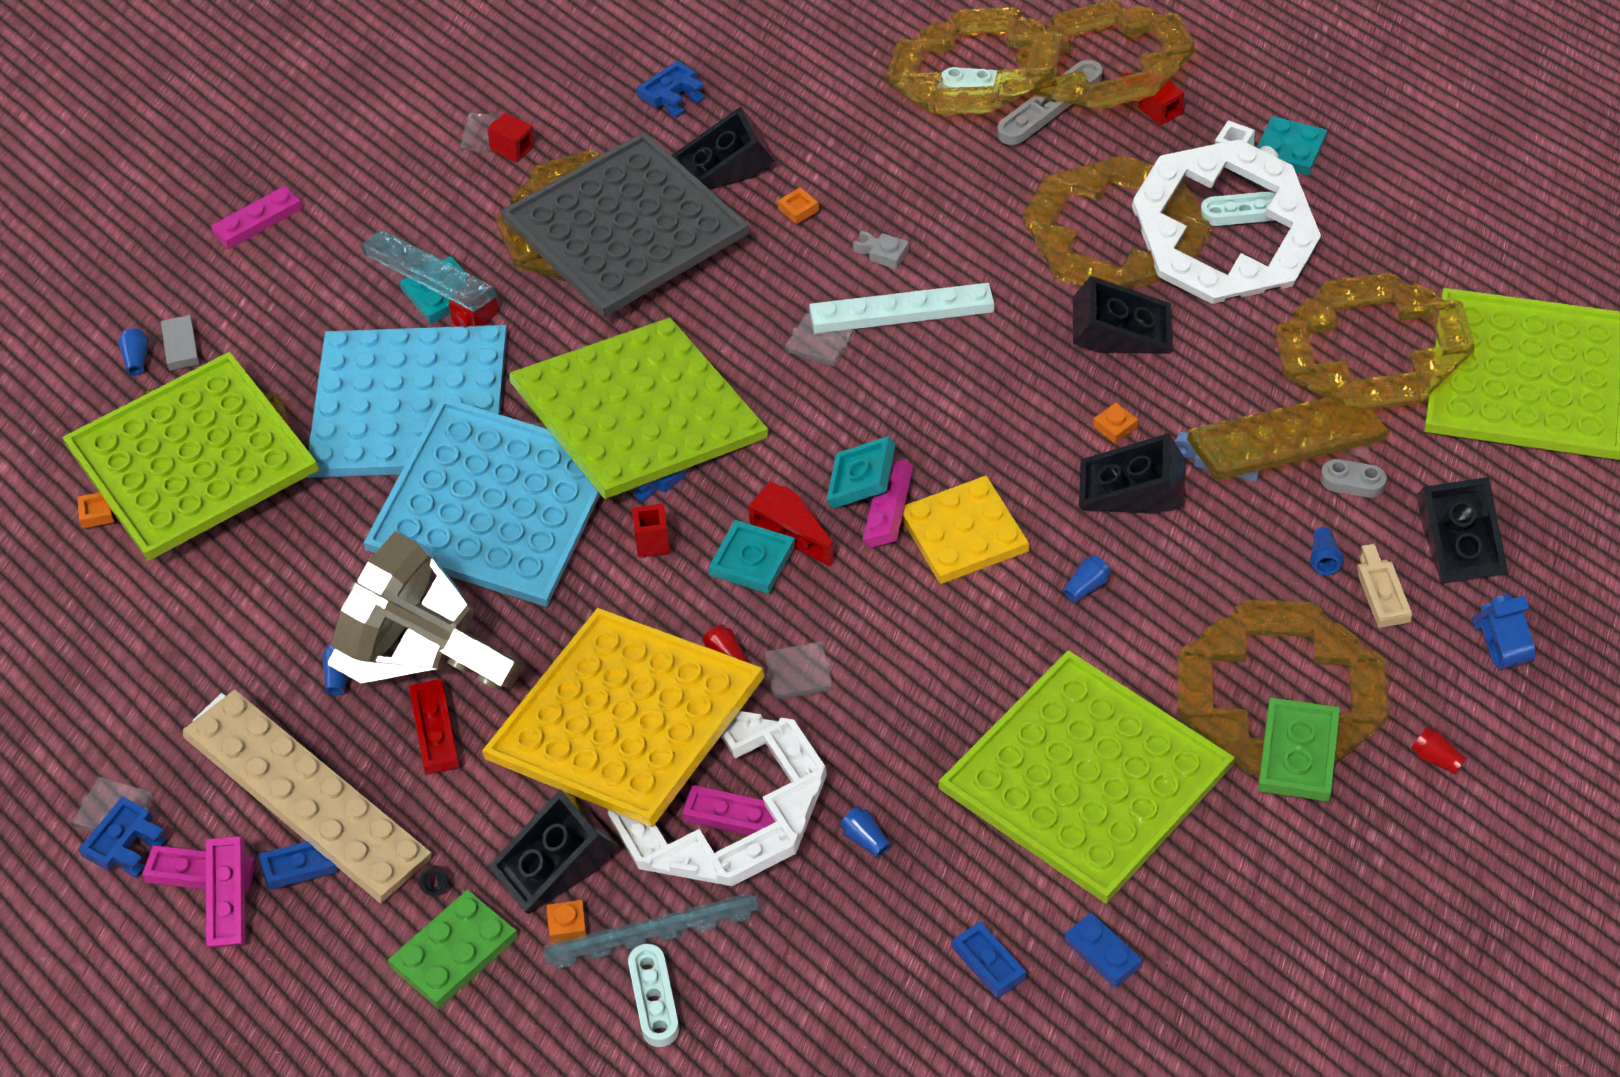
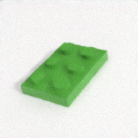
M1270 697L1258 785L1259 792L1330 801L1340 707Z
M467 889L388 959V963L391 969L439 1010L518 938V935L511 925Z

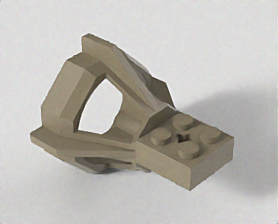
M396 531L368 561L357 582H352L349 588L351 593L340 611L331 642V647L335 649L328 660L329 666L361 684L443 669L448 663L462 672L472 673V671L479 673L478 681L499 690L502 686L513 687L525 665L523 662L467 632L475 612L473 606H471L440 566L437 558L428 547ZM433 571H434V572L436 573L437 577H436L434 583L432 584V586H431L429 592L427 593V590H428V587H429V584H430V581H431V578H432V575H433ZM404 634L393 656L385 657V655L395 645L399 638Z

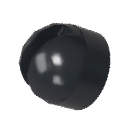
M431 865L422 870L419 876V886L425 894L436 896L444 892L447 887L448 876L443 868ZM430 872H436L437 887H431Z

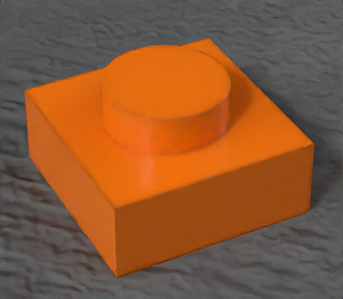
M801 187L777 201L778 210L796 225L819 211V202Z
M1115 402L1093 419V427L1116 444L1138 428V419Z
M100 493L77 497L79 522L82 528L114 522V513Z
M582 900L547 905L551 943L587 938Z

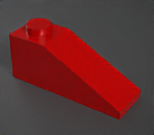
M769 481L748 505L750 524L795 538L794 549L831 567L834 563L833 542L796 493L786 486H780Z

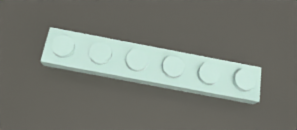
M989 283L809 304L814 334L994 312V300Z

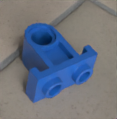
M1510 593L1491 599V603L1482 605V611L1473 616L1472 621L1475 630L1482 629L1495 667L1504 669L1533 661L1535 659V647L1523 612L1529 609L1526 597L1513 598Z

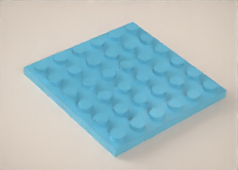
M506 325L468 326L467 328L434 327L325 331L308 449L309 453L316 460L319 470L309 475L308 478L400 475L441 397L501 415L507 345Z
M441 397L364 541V548L366 551L376 553L396 531L428 547L449 577L547 607L601 494L548 429Z

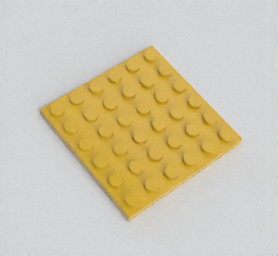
M597 608L485 746L482 753L485 760L653 827L764 679L763 668Z

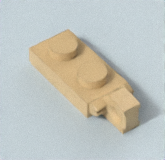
M1375 544L1361 546L1362 552L1359 555L1361 564H1358L1357 567L1358 577L1378 628L1410 623L1412 612L1392 561L1381 560Z

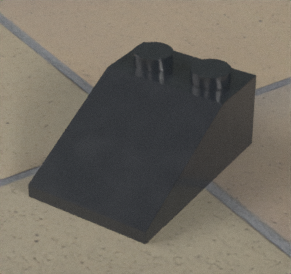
M741 106L671 155L708 189L752 178L775 162L758 126Z
M1089 276L1073 296V344L1099 353L1170 354L1173 350L1171 303Z
M1170 433L1081 459L1079 508L1086 511L1157 513L1184 505L1185 457Z
M1489 477L1425 486L1416 496L1422 527L1441 584L1508 574Z
M560 789L497 855L488 867L524 912L530 914L595 873L618 849L619 845L580 800Z

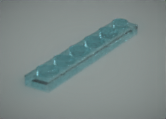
M384 230L373 234L370 239L360 244L364 255L473 312L497 297L494 286Z
M750 892L542 946L546 965L554 963L555 968L569 966L576 963L575 957L589 954L590 959L600 958L611 954L610 948L625 945L626 950L634 949L639 945L647 944V938L659 935L661 940L673 939L682 935V929L694 926L696 931L711 929L717 926V920L730 917L731 922L746 920L752 917L751 911L759 910L756 895Z

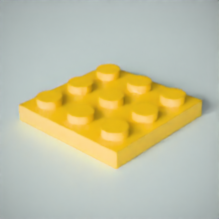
M987 476L904 506L901 520L940 584L1029 551V542Z

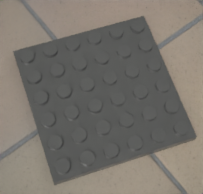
M645 132L501 210L502 220L603 317L610 315L750 234L749 225Z

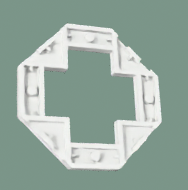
M1240 139L1161 155L1140 187L1131 205L1135 216H1138L1141 232L1148 251L1152 253L1158 277L1211 304L1224 302L1225 298L1240 295L1242 298L1261 294L1266 289L1280 287L1281 289L1293 287L1321 237L1293 165ZM1225 167L1276 193L1266 210L1265 216L1289 227L1290 230L1269 266L1241 253L1229 274L1226 275L1175 249L1184 235L1187 226L1162 214L1184 176L1212 188Z
M739 711L721 735V738L735 759L766 744L791 783L763 796L764 804L775 820V823L715 853L700 829L667 845L656 824L650 827L608 810L607 813L611 823L638 869L734 886L795 855L827 776L825 765L795 720L780 718L779 721L763 719L761 714Z

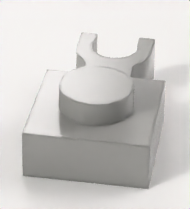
M861 231L859 233L860 242H853V252L869 254L870 261L896 270L909 251V241L883 233L877 239L870 233Z

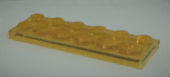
M1352 391L1189 429L1187 440L1218 481L1386 440L1388 430L1359 393Z

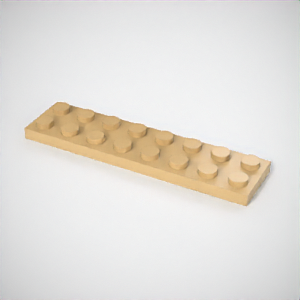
M235 689L183 729V738L304 840L312 844L323 856L331 860L336 867L380 904L431 861L432 852Z

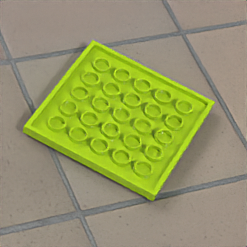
M1443 288L1424 432L1620 460V311Z
M670 317L510 372V383L604 499L764 440L768 435V428Z
M230 351L62 437L66 447L147 561L156 558L319 470L316 460Z
M1068 650L939 780V789L1107 904L1234 766L1235 757Z

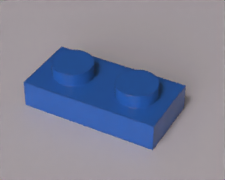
M308 841L258 854L259 865L268 890L337 872L336 865L317 851Z
M1089 913L1065 933L1064 941L1115 989L1142 967L1143 959L1093 913Z
M981 921L952 940V949L997 999L1026 980L1024 968Z

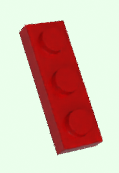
M442 679L408 686L425 775L459 768Z

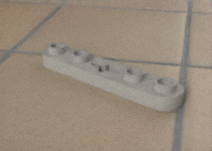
M1094 60L1078 62L998 123V139L1007 145H1016L1026 140L1102 81L1103 68L1101 64Z

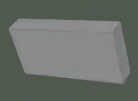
M191 315L161 321L169 371L199 365Z

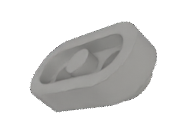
M1333 459L1323 465L1320 480L1322 485L1330 491L1374 498L1384 492L1387 476L1384 470L1375 465Z

